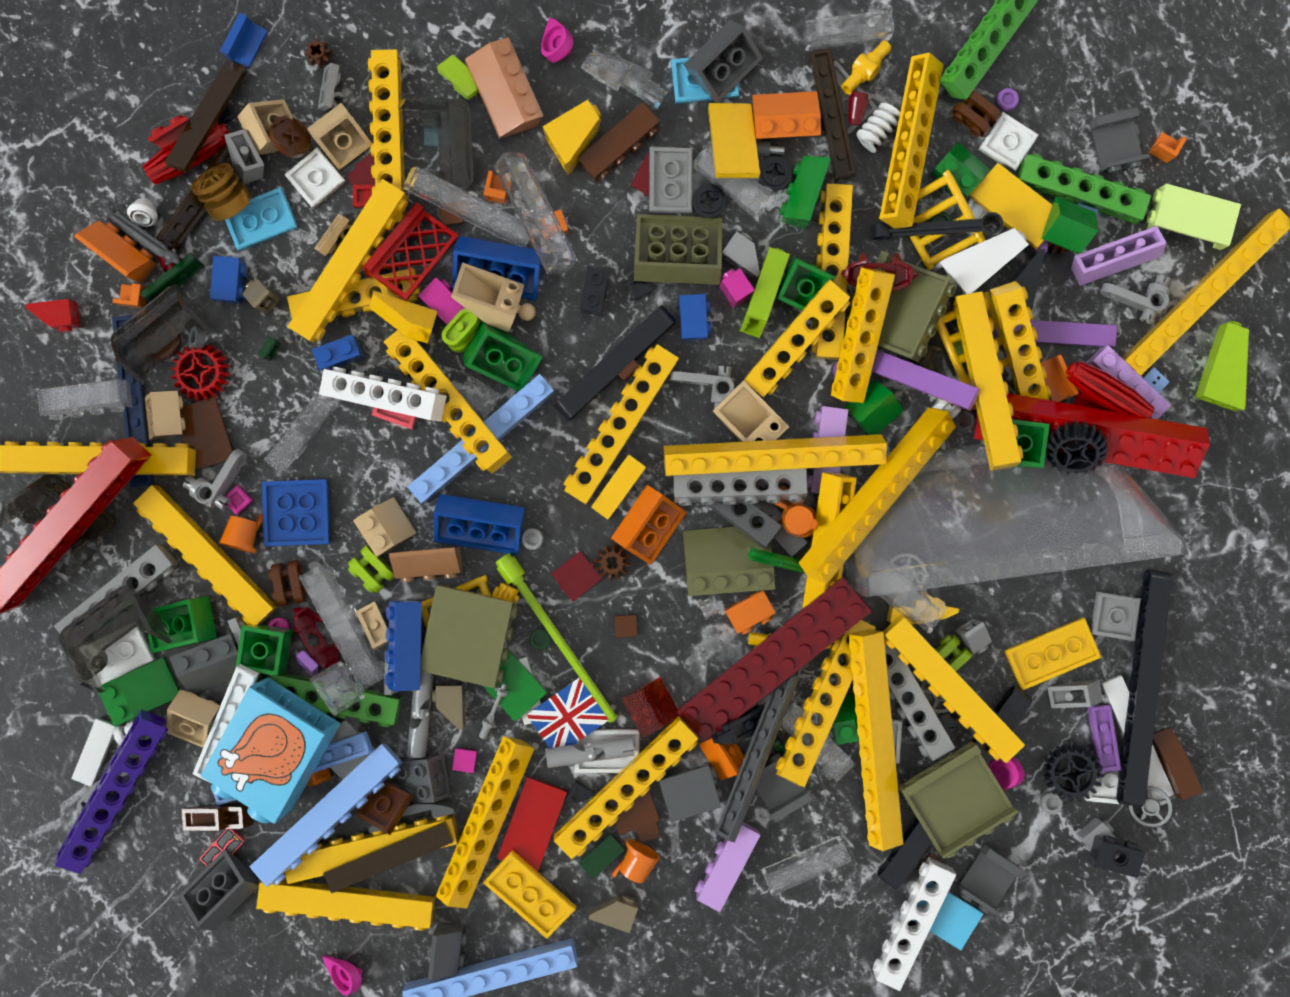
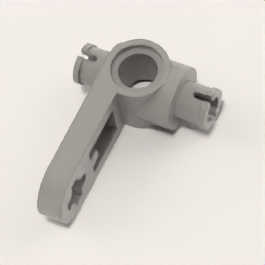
M1157 275L1155 283L1149 284L1143 296L1110 283L1102 285L1100 294L1143 311L1140 320L1142 322L1146 320L1145 323L1154 324L1156 315H1161L1163 309L1169 304L1171 290L1167 286L1171 279L1169 277L1164 279V275ZM1152 296L1157 299V301H1158L1157 306H1154V305L1152 304V302H1151Z
M718 366V376L670 372V381L712 386L711 403H715L714 409L734 390L735 378H731L732 367L728 366L725 373L724 366ZM719 383H726L729 387L728 393H719L717 385Z
M240 449L234 450L213 484L202 477L195 479L193 476H188L186 480L190 483L184 482L183 487L190 490L189 495L199 503L205 504L211 509L218 507L225 511L228 506L224 503L229 505L231 503V499L225 497L243 467L247 454ZM211 489V497L207 499L206 493Z

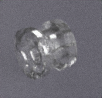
M713 594L709 595L705 600H697L705 620L710 619L711 615L721 614Z

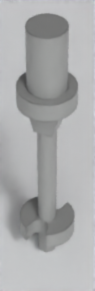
M502 683V686L498 685L495 689L498 696L491 713L483 718V727L479 734V737L482 739H487L491 728L495 726L494 714L501 697L507 696L509 692L506 691V683Z

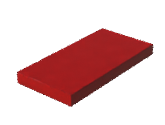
M527 776L497 859L503 860L513 850L538 872L568 791Z

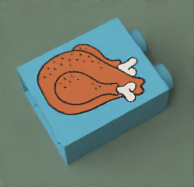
M266 678L248 688L204 768L201 777L212 783L211 790L217 796L228 800L235 798L249 807L247 812L254 820L261 823L272 822L275 824L293 810L341 723L272 679Z

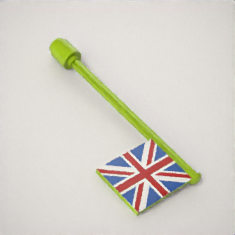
M510 553L496 561L495 563L498 566L496 569L507 585L512 583L513 586H517L579 676L578 679L526 714L547 746L553 748L574 745L607 721L609 723L616 721L619 715L615 714L523 581L524 577L522 575L525 574V571L519 562Z

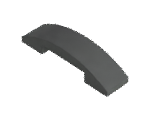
M442 800L435 803L409 804L402 817L428 810L432 811L433 818L450 815L456 812L457 804ZM373 825L369 828V833L381 831Z

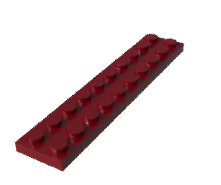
M842 576L677 710V713L704 743V741L712 738V734L722 730L721 726L740 717L870 614L872 609Z

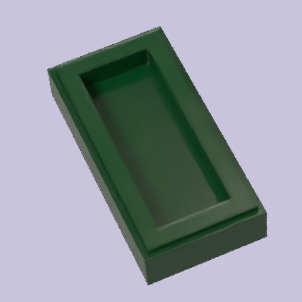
M610 833L579 861V864L594 879L624 852L625 848Z

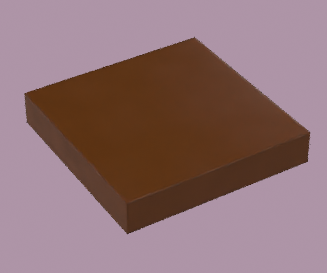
M384 781L383 788L375 794L372 792L366 797L368 801L358 809L355 816L391 835L414 796Z
M626 785L621 790L629 793L633 790V787ZM650 789L644 796L641 797L639 795L634 800V805L625 812L623 810L618 815L619 818L615 824L619 835L660 821ZM612 799L608 800L609 807H615L617 802Z

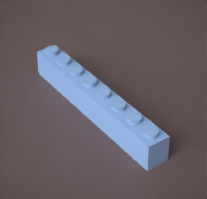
M539 374L488 417L484 423L496 438L501 440L555 394V391ZM476 429L468 434V437L474 435ZM463 440L407 486L420 503H427L478 459L474 453L470 455L463 448L462 445L465 443ZM489 444L482 446L481 453L488 450Z
M381 744L249 867L266 887L273 884L277 886L286 878L284 874L289 869L294 870L303 862L301 858L306 853L310 855L319 847L317 843L322 838L326 840L336 831L334 827L339 822L341 824L345 823L352 816L350 812L356 807L358 809L361 808L368 801L366 798L372 792L374 794L383 788V782L388 777L393 778L401 770L399 767L403 762L387 744Z
M573 938L466 966L460 968L455 976L428 980V977L407 982L402 993L404 997H468L576 968L578 956Z

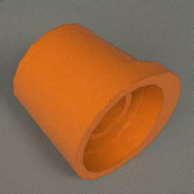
M800 503L787 506L781 514L782 528L786 533L796 537L810 536L818 528L819 522L815 519L816 512L813 508Z
M263 514L258 515L256 522L237 516H230L219 544L256 554L257 550L253 546L256 532L263 522Z
M629 838L626 841L628 849L624 859L611 875L615 878L620 871L628 879L642 884L660 860V856L644 843Z

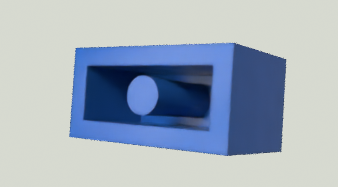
M213 256L211 300L221 303L242 304V299L245 298L242 295L245 291L244 277H247L248 266L244 260L236 257Z
M705 294L679 295L681 341L707 340L708 334H712L711 321H707V313H710V300H706Z
M353 334L312 349L317 366L321 371H324V369L333 370V366L341 367L365 358L360 342Z

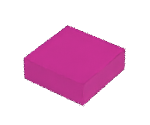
M236 485L225 496L231 499L230 505L225 504L236 515H239L254 501L240 485Z
M456 747L452 770L474 773L477 750Z

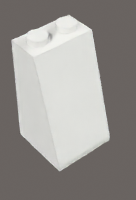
M1013 228L943 259L931 271L946 277L948 275L953 277L957 282L956 291L953 295L954 298L960 295L971 294L1029 244L1026 242L1025 235Z

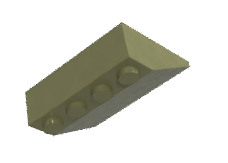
M637 214L634 281L720 285L722 270V218Z
M752 525V526H753L754 528H761L763 525ZM736 527L683 531L688 596L775 589L774 566L750 561L748 557V552H750L751 548L772 552L771 544L766 550Z

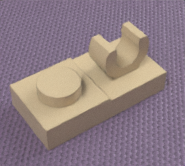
M338 214L314 249L324 256L328 253L331 254L337 246L335 242L338 236L344 239V230H350L352 227L347 224L350 220Z
M374 601L357 610L356 614L372 648L377 650L388 644L389 642L386 640L388 625L378 604Z

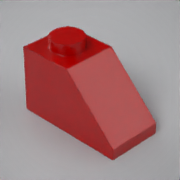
M63 299L26 304V309L49 327L59 330L60 333L73 332V328H80L78 302Z

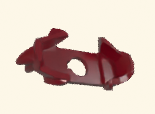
M862 252L857 262L849 264L841 272L848 284L857 287V279L861 267L869 269L883 268L886 272L895 275L894 286L892 287L894 292L910 285L912 279L917 278L919 272L913 270L911 265L902 261L899 253L893 256L891 263H867V257Z
M309 607L293 608L292 611L296 614L293 619L294 627L292 628L294 633H297L309 656L323 670L327 669L329 675L332 674L339 663L338 649L341 645L335 641L332 647L329 648L320 633L316 622H323L325 620L324 615H318ZM310 633L318 638V645L315 647L308 643V634Z

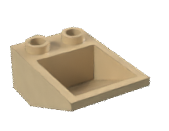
M462 262L451 298L487 325L509 332L516 313L525 321L532 320L536 314L533 305L529 303L519 305L524 284Z
M744 380L713 410L716 416L740 442L755 441L756 438H761L762 441L777 440L789 428ZM771 423H776L778 425V429L776 431L771 430Z

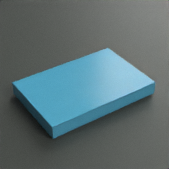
M690 58L671 59L675 104L713 100L692 79L684 64ZM738 83L722 99L739 98Z
M282 187L252 198L242 211L225 220L236 249L239 252L299 228Z
M932 881L926 885L928 888L935 886ZM948 891L929 931L962 950L982 918L983 912ZM921 900L917 903V906L923 907L927 901Z

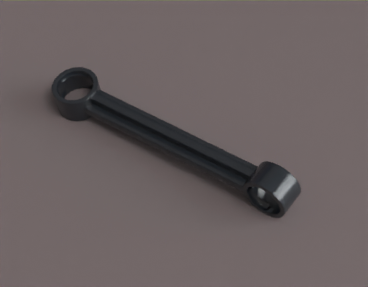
M990 212L984 215L982 219L913 223L912 227L896 229L886 223H877L871 225V239L889 240L893 237L983 232L986 236L995 237L1003 231L1004 222L998 213ZM992 217L998 218L1001 223L1000 228L995 232H989L984 228L986 220Z

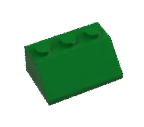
M803 156L801 162H796L793 171L796 178L794 183H789L786 192L787 195H790L788 202H783L779 212L780 215H783L781 222L803 230L806 229L811 220L831 158Z

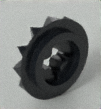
M768 157L759 166V182L764 188L769 190H782L789 184L792 178L791 166L782 157ZM776 166L777 173L781 174V176H777L775 182H773L772 175L767 173L772 172Z
M705 184L694 192L692 206L696 214L701 215L703 218L713 219L715 216L721 215L725 209L726 195L720 187L713 184ZM707 194L711 200H715L712 203L711 209L708 207V204L703 203L706 201Z

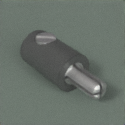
M756 140L758 157L768 158L770 154H784V147L770 146V141Z

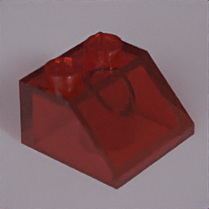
M661 677L622 696V701L642 738L663 728L679 716L677 713L678 709Z

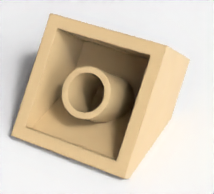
M285 99L248 103L237 116L242 128L246 129L259 155L278 151L270 140L269 128L271 124L281 116H288L287 118L293 119Z
M342 103L307 128L338 170L359 156L372 144Z
M178 391L150 392L144 398L149 440L177 437L182 434V431H185V420L180 417L183 401L182 397L178 396Z
M395 497L371 508L353 520L376 557L383 556L417 534Z
M180 689L167 709V733L203 748L221 705L212 700L198 697L192 692Z

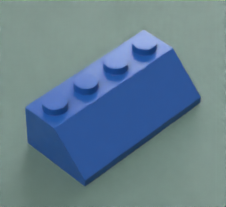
M459 236L453 250L452 284L457 280L463 262L524 284L521 298L537 301L543 269L544 251Z
M439 494L434 510V542L518 555L524 525L525 507Z
M408 599L389 601V606L386 609V617L389 620L386 640L389 642V650L386 651L385 655L386 663L388 664L385 683L388 689L392 691L420 690L422 602Z

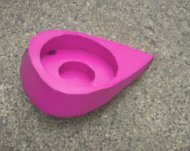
M549 18L541 43V52L550 62L555 63L570 55L573 47V36L565 26L557 20Z
M1014 756L1007 763L1001 759L996 761L993 758L988 764L1003 791L1019 786L1024 780V769Z
M324 955L322 957L329 975L340 993L348 996L360 989L363 973L361 968L331 956Z

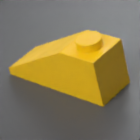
M373 291L369 306L372 311L406 337L428 344L437 315L436 310Z

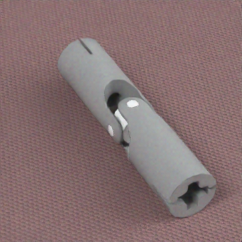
M420 671V690L413 691L406 756L413 758L426 757L434 674Z
M632 736L590 742L583 745L574 744L545 749L548 768L574 765L586 761L593 762L634 756ZM595 748L603 749L598 755L594 752Z

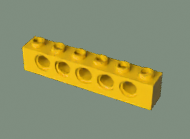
M861 267L855 295L852 300L850 316L847 321L845 337L842 342V350L837 363V371L832 384L831 396L842 401L864 403L893 286L894 274Z
M411 268L412 275H418L415 268ZM408 269L397 271L396 277L409 276ZM392 272V273H388V274H384V275H380V276H382L383 278H393V277H394V276H393V272ZM366 278L359 280L355 286H351L348 291L349 296L345 303L340 304L337 308L336 316L350 317L354 316L355 312L361 310L364 313L372 312L369 306L372 293L376 289H381L383 294L401 300L404 299L394 294L393 291L376 279ZM410 280L397 282V284H402V291L404 293L411 287ZM421 285L407 300L408 302L418 301V295L422 292ZM309 292L287 296L292 318ZM360 294V301L353 304L351 301L352 296Z
M829 279L746 375L744 381L763 398L767 393L771 395L778 387L777 381L781 377L785 379L793 370L790 366L795 361L799 363L807 354L804 350L810 344L814 346L821 338L819 333L824 327L829 329L835 322L834 316L837 312H843L849 306L850 302L848 300L850 295L833 280ZM826 300L834 304L833 309L829 312L821 309V304ZM811 317L817 318L819 321V325L813 329L809 328L806 324L807 320ZM794 335H802L805 341L801 345L794 344L792 342ZM787 351L790 354V359L787 361L779 360V352ZM768 367L776 371V375L772 378L764 375V370Z
M1014 281L990 289L1016 395L1049 400L1052 394L1049 386L1045 385L1044 379L1047 378V373L1044 366L1040 364L1042 353L1040 348L1036 347L1035 340L1038 339L1035 328L1031 327L1030 320L1033 319L1030 307L1026 306L1025 300L1028 299V294L1025 287H1021ZM1017 304L1016 309L1012 312H1009V308L1012 305ZM1022 324L1021 329L1019 331L1014 332V328L1017 325ZM1027 344L1026 348L1023 351H1019V348L1022 345ZM1032 364L1028 370L1024 371L1025 366ZM1032 384H1036L1033 389L1028 390Z

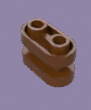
M973 90L967 100L962 99L964 103L957 102L952 108V118L957 123L964 124L969 128V132L973 136L985 137L991 130L988 122L995 124L1002 114L996 106Z
M298 559L289 561L288 568H284L282 563L272 564L271 569L268 570V577L270 582H273V602L277 603L279 607L289 605L290 598H293L295 603L306 602L307 592L300 561ZM287 577H289V579H290V584H291V589H290V590H289V588H288Z

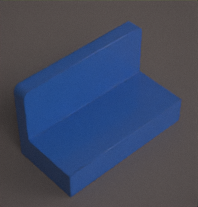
M239 12L220 51L226 58L249 69L268 31L252 23L246 15Z

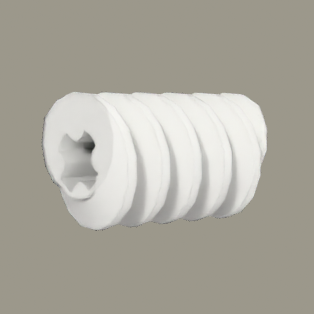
M881 103L878 109L873 112V116L868 118V123H864L862 129L857 131V138L861 144L870 152L875 153L877 150L873 145L881 146L882 143L879 138L886 140L887 135L885 131L888 133L893 132L890 125L898 126L895 118L899 119L900 111L890 104Z

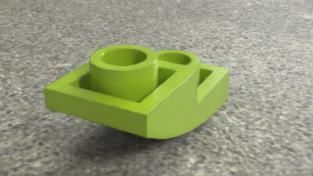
M451 55L437 66L438 73L453 84L454 90L467 100L479 92L468 67L454 55Z

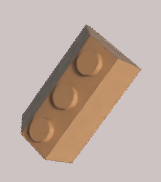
M461 547L389 553L395 579L401 578L402 582L415 581L414 577L423 576V580L436 579V575L443 574L445 578L458 577L457 573L463 572Z

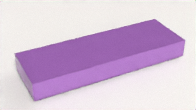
M301 651L296 656L297 663L313 679L318 675V664L305 651Z
M1111 705L1087 707L1095 757L1098 756L1100 759L1096 765L1100 764L1103 766V769L1098 772L1122 770Z

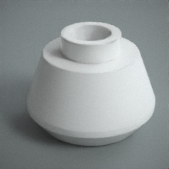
M137 199L127 209L129 218L136 225L148 227L154 225L158 220L156 206L149 199Z

